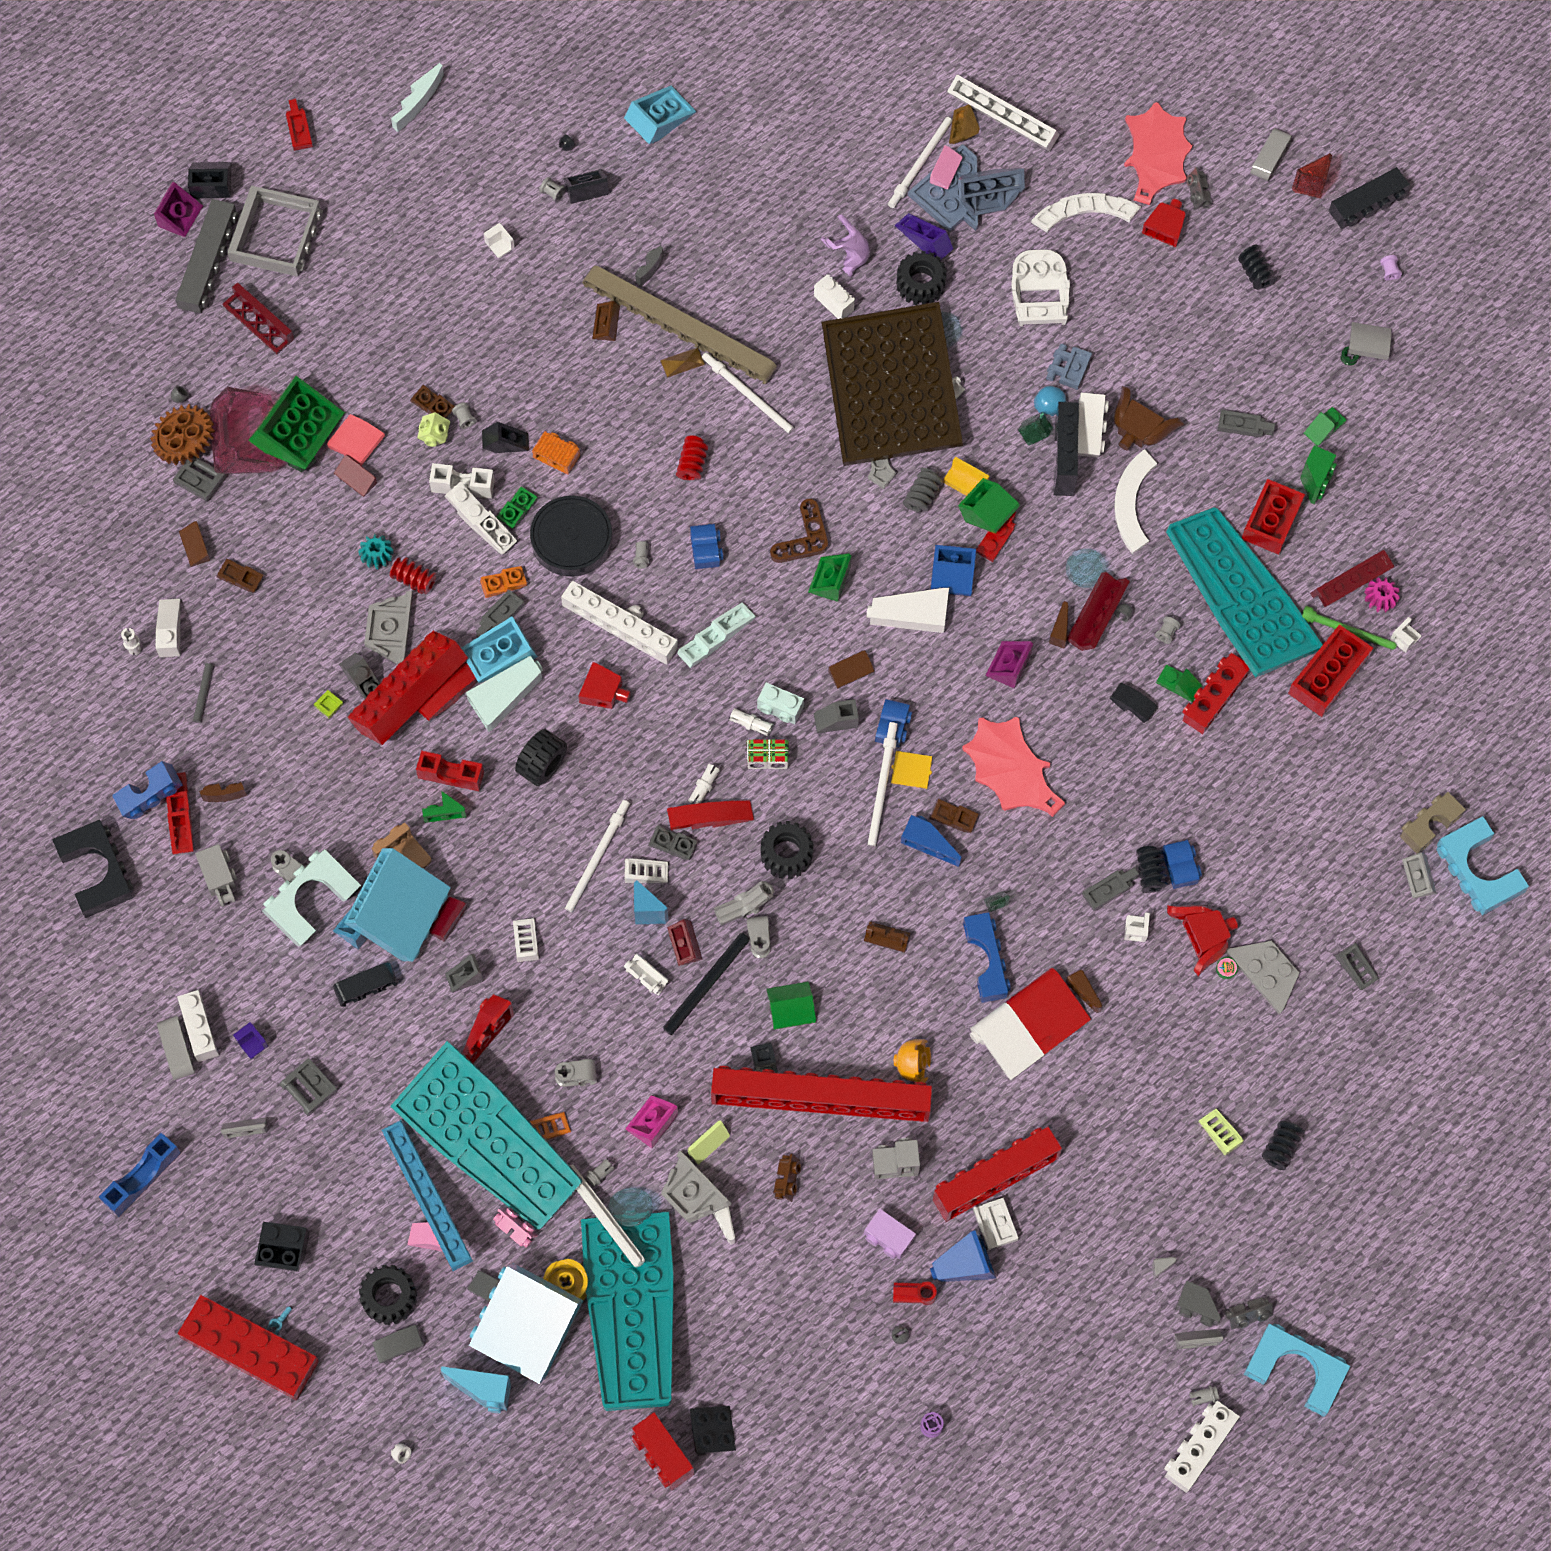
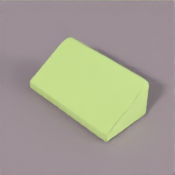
M721 1121L716 1122L688 1148V1155L698 1165L730 1137L724 1124Z

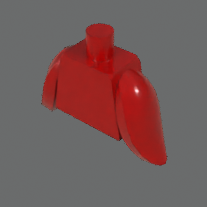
M1167 905V914L1183 921L1182 924L1199 959L1193 971L1197 976H1200L1207 967L1215 963L1226 953L1228 941L1231 938L1229 931L1238 928L1237 921L1234 917L1223 919L1219 910L1213 911L1212 908L1205 905Z

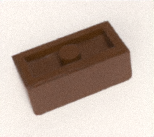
M615 301L597 304L592 339L616 341L620 306Z
M197 521L180 530L179 534L190 566L193 567L210 561Z
M863 650L829 666L828 672L837 689L873 673L874 669L866 650Z

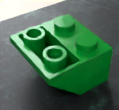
M1315 445L1306 460L1300 477L1310 503L1314 505L1317 499H1322L1327 484L1330 483L1337 463L1334 462L1336 454Z
M984 478L958 505L966 523L996 533L1020 506L998 483Z

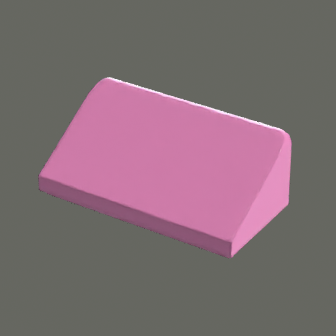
M945 145L931 173L930 183L948 190L963 157Z

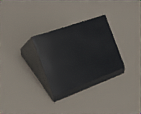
M601 169L563 178L571 204L609 195L607 177Z

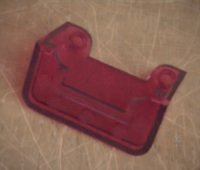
M227 386L213 400L210 407V417L214 423L212 427L215 430L211 434L214 437L212 439L214 470L216 473L272 472L277 467L278 458L264 453L248 441L273 406L271 395Z

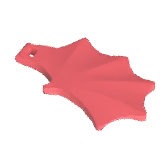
M1157 102L1146 113L1137 116L1127 115L1125 118L1133 137V154L1124 163V166H1133L1138 174L1139 185L1134 201L1150 205L1154 196L1164 187L1186 181L1183 162L1192 150V145L1184 136L1183 127L1186 117L1171 116ZM1141 191L1149 193V196L1141 195L1140 193Z
M1014 717L1002 723H994L984 718H979L978 731L973 740L962 746L963 751L975 763V781L988 786L996 793L1004 811L1029 806L1043 810L1053 817L1065 803L1046 785L1042 770L1050 768V763L1039 760L1031 752L1024 741L1019 718ZM1050 799L1055 802L1051 807L1046 804Z

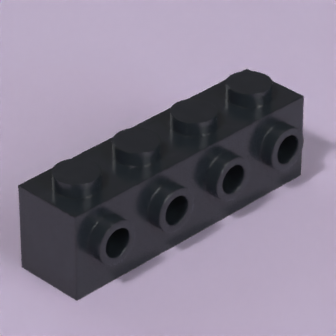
M1396 167L1331 201L1329 213L1341 229L1347 226L1351 227L1358 220L1370 217L1375 211L1387 208L1392 202L1404 199L1407 196L1410 184Z

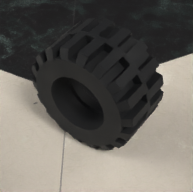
M916 251L913 252L912 256L908 254L905 259L900 261L897 269V291H900L902 298L906 296V302L910 303L912 300L913 305H917L918 302L921 304H926V302L934 303V298L938 301L940 296L943 295L946 287L947 270L945 269L944 262H940L941 258L938 256L934 257V253L925 254L926 251H921L918 254ZM917 273H924L929 275L932 280L926 283H919L911 277Z
M547 729L540 730L522 749L516 762L515 771L535 786L544 784L561 765L567 751V743Z
M786 821V824L783 825L782 822H777V827H774V825L770 826L769 832L765 831L761 839L760 855L762 864H765L764 868L767 871L770 869L773 876L776 873L779 874L781 879L784 878V875H788V879H793L794 874L799 877L801 876V871L805 873L808 870V865L810 866L812 863L814 846L811 834L806 833L807 829L804 826L799 828V823L796 822L794 825H791L790 821ZM789 841L796 844L800 851L794 857L783 858L774 849L779 843Z
M386 1264L382 1265L381 1269L373 1268L374 1272L371 1274L368 1272L365 1275L366 1280L362 1279V1288L359 1289V1299L363 1309L371 1319H374L379 1324L381 1322H384L385 1325H390V1322L398 1324V1320L407 1319V1314H412L414 1311L413 1306H416L417 1291L414 1282L404 1269H398L395 1265L387 1267ZM389 1283L398 1285L401 1289V1295L396 1303L390 1306H383L376 1302L375 1295L381 1286Z

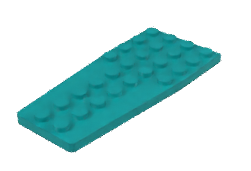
M1213 507L1168 526L1166 533L1222 630L1255 678L1318 652L1323 645L1302 617V614L1291 598L1218 508Z
M446 1041L390 1106L438 1152L501 1202L513 1209L515 1213L519 1214L520 1217L536 1229L544 1228L582 1184V1178L501 1089L450 1041Z
M669 1212L613 1216L645 1258V1262L639 1267L632 1265L598 1218L581 1219L583 1265L588 1279L586 1295L603 1409L605 1411L669 1406L672 1402L674 1288Z

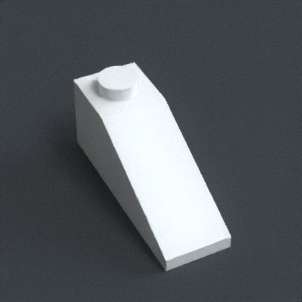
M180 599L159 600L156 624V650L159 657L180 656Z

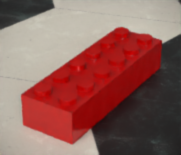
M433 630L382 680L374 691L368 694L367 698L359 706L353 709L348 719L362 735L383 745L468 657L456 641Z
M1039 1127L1030 1133L1031 1136L1025 1140L1019 1138L1014 1141L1009 1149L1004 1150L1002 1148L993 1154V1158L987 1161L982 1159L973 1165L975 1168L968 1172L966 1169L962 1170L950 1182L945 1180L939 1183L934 1190L933 1202L945 1222L950 1221L1058 1160L1062 1148L1050 1128L1042 1129V1127Z
M201 1294L177 1333L186 1342L296 1401L319 1363L315 1355Z

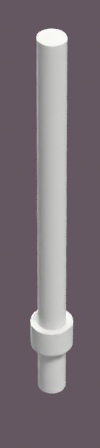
M945 118L903 182L897 185L894 195L888 202L889 207L894 208L900 198L906 195L908 192L907 188L951 125V118Z
M707 352L703 354L702 359L712 367L716 374H721L788 434L794 429L792 425L730 373L720 360L717 361Z
M893 722L889 723L887 738H884L883 747L885 750L868 845L876 846L892 753L897 743L895 736L898 724Z
M623 800L617 812L613 813L610 818V825L565 907L566 910L573 912L618 826L621 827L624 821L623 817L630 805L628 801Z

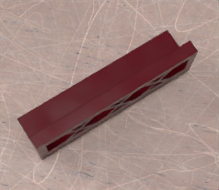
M238 282L232 286L234 294L222 304L223 307L275 354H279L294 340L292 330ZM238 299L242 302V309H233L229 305ZM244 313H254L256 320L246 321ZM258 325H267L269 333H259ZM272 337H281L284 340L277 348L271 343Z
M1382 550L1316 588L1310 594L1313 598L1318 596L1324 607H1327L1395 566L1385 550Z
M1102 572L1072 627L1067 641L1081 651L1095 649L1130 581L1126 578L1116 580L1107 572Z

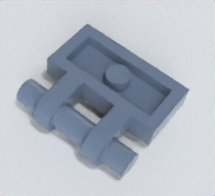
M1060 344L1053 354L1054 360L1052 364L1048 366L1046 379L1053 381L1055 376H1061L1059 384L1078 390L1092 353L1073 347L1071 353L1066 352L1067 346ZM1061 361H1067L1065 368L1060 367Z

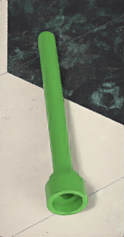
M1305 606L1302 617L1307 623H1313L1314 621L1336 629L1340 624L1361 639L1391 650L1397 647V644L1393 641L1316 614L1317 611H1314L1312 607Z

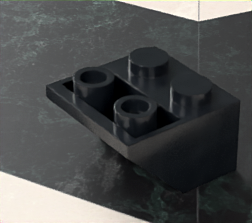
M192 162L188 169V189L190 195L194 199L231 198L232 162Z
M263 1221L254 1265L299 1272L306 1254L310 1234L308 1229Z

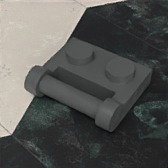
M194 456L192 457V462L187 459L185 465L181 467L173 478V482L208 502L219 485L226 479L228 473L224 470H218ZM197 466L198 468L214 476V479L212 480L200 472L192 469V467Z
M309 1058L279 1084L283 1090H287L303 1107V1112L307 1116H310L337 1092V1088ZM298 1079L315 1098L311 1103L293 1084L295 1080Z

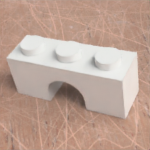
M432 463L429 483L431 492L447 494L461 482L474 497L492 499L495 479L491 469L473 468L472 473L462 474L456 472L453 469V465Z
M196 990L178 996L186 1029L197 1061L201 1062L219 1056L199 991Z

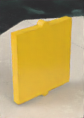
M896 751L894 765L891 766L893 769L891 783L927 789L929 775L932 774V771H930L932 756Z

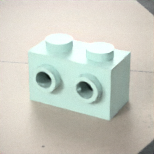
M767 682L757 699V709L765 714L774 715L786 723L796 724L804 708V698Z

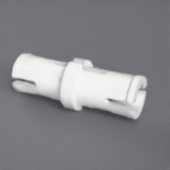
M125 628L121 633L124 641L123 645L130 654L134 655L135 653L137 655L141 651L140 639L135 635L133 629L129 628L130 632H128V629Z
M736 708L733 709L729 719L745 726L747 730L752 729L766 736L769 735L773 724L757 718L754 714L749 715Z
M707 765L703 776L697 780V786L688 799L690 803H693L696 797L698 799L695 804L701 803L707 791L710 792L712 789L711 784L720 772L717 767L710 774L714 765Z

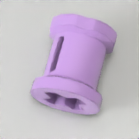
M1389 255L1380 260L1381 266L1384 267V278L1386 281L1399 279L1402 275V272L1398 269V258L1396 255Z

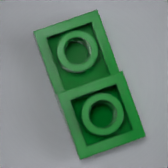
M520 487L510 502L507 501L496 518L514 529L539 498L523 487Z

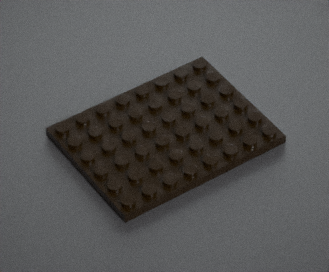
M939 302L821 322L843 466L963 446Z

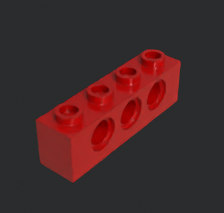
M1232 652L1227 658L1223 657L1217 665L1219 668L1217 672H1211L1205 681L1207 685L1204 689L1201 687L1194 695L1195 701L1192 704L1188 703L1182 711L1184 714L1182 721L1202 735L1250 673L1246 663ZM1222 675H1228L1231 677V679L1226 680L1222 677ZM1216 690L1220 695H1213L1210 691ZM1199 706H1206L1208 710L1203 711L1199 708Z

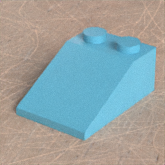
M668 86L632 101L624 119L648 144H652L662 139L695 114L696 111L672 86Z
M513 617L461 647L468 657L466 661L479 683L489 680L529 656L533 660L538 657L520 625Z
M441 1366V1373L445 1380L483 1407L488 1408V1412L501 1413V1410L507 1411L511 1389L509 1376Z

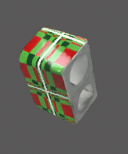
M788 740L746 741L748 769L788 768ZM755 763H759V764H763L764 767L754 768V767H751L750 765H751V764H755ZM780 763L784 764L785 767L773 768L771 765Z

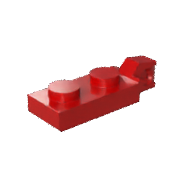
M296 99L288 100L291 111H286V119L293 150L313 147L305 110L303 108L298 109Z
M1016 511L996 533L987 532L976 549L977 554L994 562L1014 531L1016 524L1013 523V520L1015 519Z

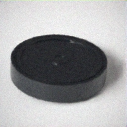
M562 496L549 501L536 513L530 528L531 546L536 559L544 568L561 576L574 577L592 572L606 560L612 547V527L608 515L597 503L581 496Z

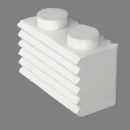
M826 275L814 285V297L838 319L845 318L854 311V298L846 290H843V287L838 285V282L832 280L833 277Z

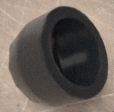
M564 134L559 140V147L563 151H570L576 146L567 134Z

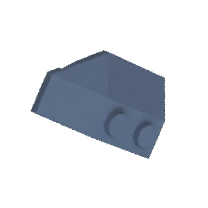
M1024 168L992 169L964 174L958 179L959 200L973 216L1006 210L1019 192H1022L1025 188Z

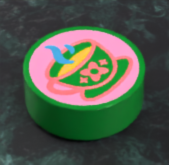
M1230 957L1221 958L1216 965V973L1222 979H1231L1238 971L1236 961Z

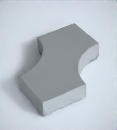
M888 459L871 462L872 468L868 479L882 489H885L896 476L895 471L890 467Z

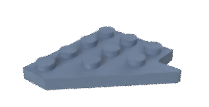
M962 144L955 152L961 155L963 159L948 190L930 183L931 171L908 191V196L949 232L963 220L975 231L978 229V215H971L959 200L958 179L964 174L977 172V156Z

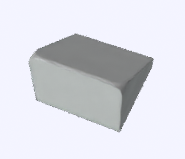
M1176 1258L1154 1259L1152 1262L1154 1280L1174 1266Z

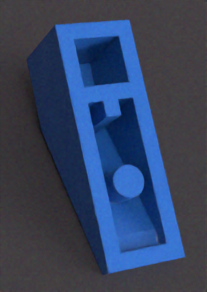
M910 816L901 836V843L959 867L962 857L926 818Z

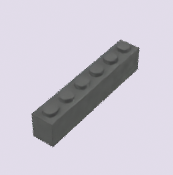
M215 199L211 200L175 299L178 309L201 314L202 309L207 307L209 300L208 292L213 290L215 284L213 278L220 271L221 264L219 262L221 257L226 255V242L232 238V225L238 221L239 214L236 211L235 204Z

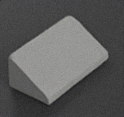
M1421 852L1402 859L1412 897L1419 898L1437 894L1426 855Z
M266 1117L223 1123L221 1133L225 1139L268 1132Z
M1219 1329L1174 1334L1178 1350L1220 1345L1223 1341V1336Z

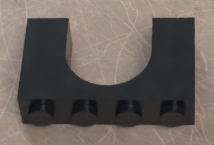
M1058 402L1054 441H1057L1053 495L1074 496L1078 477V402Z
M100 819L52 839L63 864L85 854H98L108 861L107 874L100 883L75 893L85 918L133 899L131 892L135 891L130 879L126 880L124 877V873H127L123 861L118 862L116 855H119V851L115 842L111 844L109 841V837L112 836L108 825L103 826Z

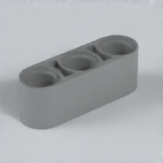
M1274 128L1254 162L1250 174L1269 181L1270 174H1273L1278 160L1282 158L1287 144L1291 142L1292 135Z
M178 1016L157 1022L173 1080L195 1074Z

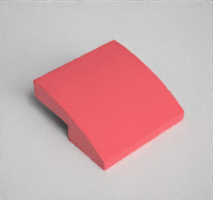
M350 414L327 442V446L344 456L348 455L362 466L385 437V434L366 421Z

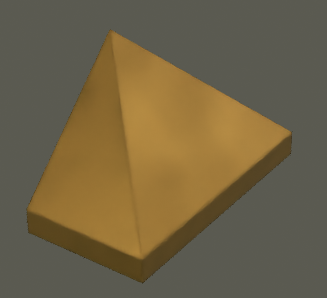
M969 104L954 110L949 144L958 143L979 133V125Z
M698 347L660 360L667 378L705 365Z

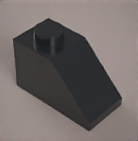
M496 422L482 430V448L494 453L529 451L528 433Z

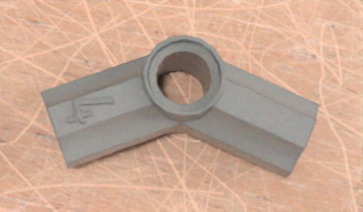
M761 881L749 891L735 896L734 900L715 907L714 912L720 925L722 926L741 917L746 919L747 915L752 913L757 914L760 911L759 907L773 897L775 891L772 885L768 884L767 881Z

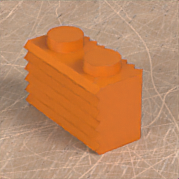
M544 431L532 450L533 458L569 475L580 457V450L575 443L571 441L565 442L553 432L547 433Z

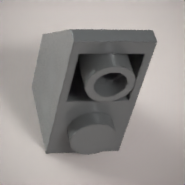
M356 652L339 663L346 677L364 699L380 684L365 659Z
M856 700L834 702L814 712L816 732L824 733L858 728L859 718Z
M1186 1281L1175 1309L1179 1310V1314L1186 1318L1196 1317L1200 1314L1202 1315L1200 1319L1201 1324L1208 1327L1217 1326L1221 1317L1208 1289Z

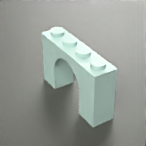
M325 849L321 852L316 850L308 858L311 862L306 867L301 865L293 873L296 877L291 882L286 880L278 888L280 893L276 897L271 895L263 903L265 908L262 912L298 947L316 931L298 913L295 907V894L301 884L306 881L322 882L342 901H346L361 886Z

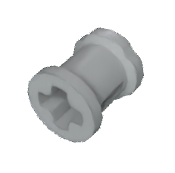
M547 177L542 182L539 189L541 193L551 196L555 202L564 195L566 190L564 186L554 183L550 177Z
M465 402L456 405L452 410L460 422L459 426L461 429L471 427L477 422L476 418L469 411V404Z
M1165 617L1163 625L1155 633V637L1166 644H1170L1175 631L1181 627L1180 623L1171 617Z

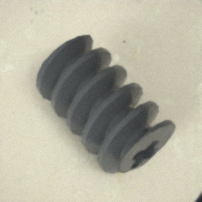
M924 467L920 469L921 472L918 473L917 479L913 482L914 485L911 486L910 492L907 493L906 499L903 501V505L916 513H919L921 510H928L927 505L932 503L930 498L935 497L933 491H938L939 487L937 485H941L943 482L935 472Z

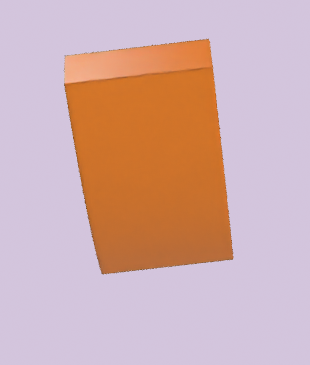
M522 566L502 569L500 574L483 576L480 579L485 598L527 586Z

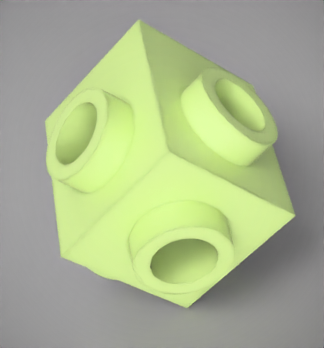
M436 412L423 416L417 438L431 447L445 443L448 437L450 421Z

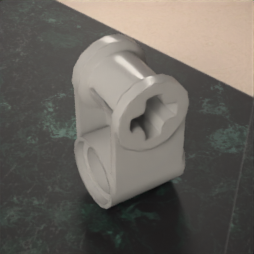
M282 850L274 852L271 856L273 870L284 881L288 880L291 882L296 877L293 873L302 864ZM278 860H280V861H283V860H284V861H285V864H282V863L277 864V861H278Z
M768 916L746 918L752 954L761 959L767 957L770 953ZM762 943L763 948L761 949L758 947V944Z
M584 1059L559 1063L555 1068L556 1083L562 1087L585 1086L586 1083H590V1085L596 1084L595 1061ZM563 1071H566L567 1077L565 1078L562 1075Z

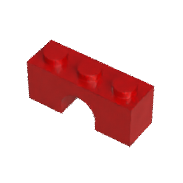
M422 750L416 767L418 779L478 792L484 776L482 763L463 759L460 764L451 763L444 760L440 754Z

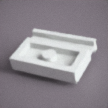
M1004 1198L973 1208L988 1251L995 1247L1018 1241V1236Z

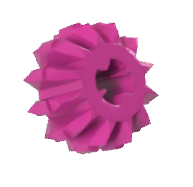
M1378 577L1375 582H1369L1368 587L1364 591L1366 595L1365 602H1370L1369 609L1377 606V612L1382 608L1386 613L1389 608L1393 609L1396 606V602L1399 601L1400 597L1398 595L1399 588L1394 587L1395 581L1388 583L1387 577L1384 581H1381Z

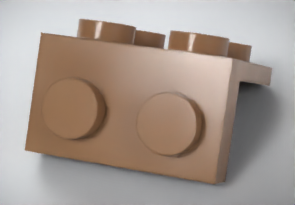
M405 822L402 825L395 826L388 836L384 839H378L371 848L376 860L382 848H393L423 869L432 862L428 853L412 836L411 830Z

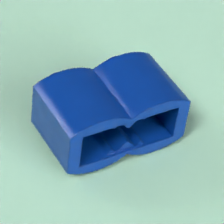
M715 524L690 526L695 569L719 567L720 561L723 560L722 548H718L717 542L721 541L719 529H715Z
M885 699L875 742L884 744V738H887L889 723L893 722L898 724L895 740H897L896 747L899 748L901 742L905 743L907 730H904L905 724H910L913 713L909 711L910 705Z
M1188 840L1163 845V857L1173 889L1198 884L1202 873L1200 866L1196 865L1194 857H1196L1194 846L1190 845Z

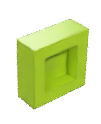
M329 690L314 703V707L329 719L344 705Z

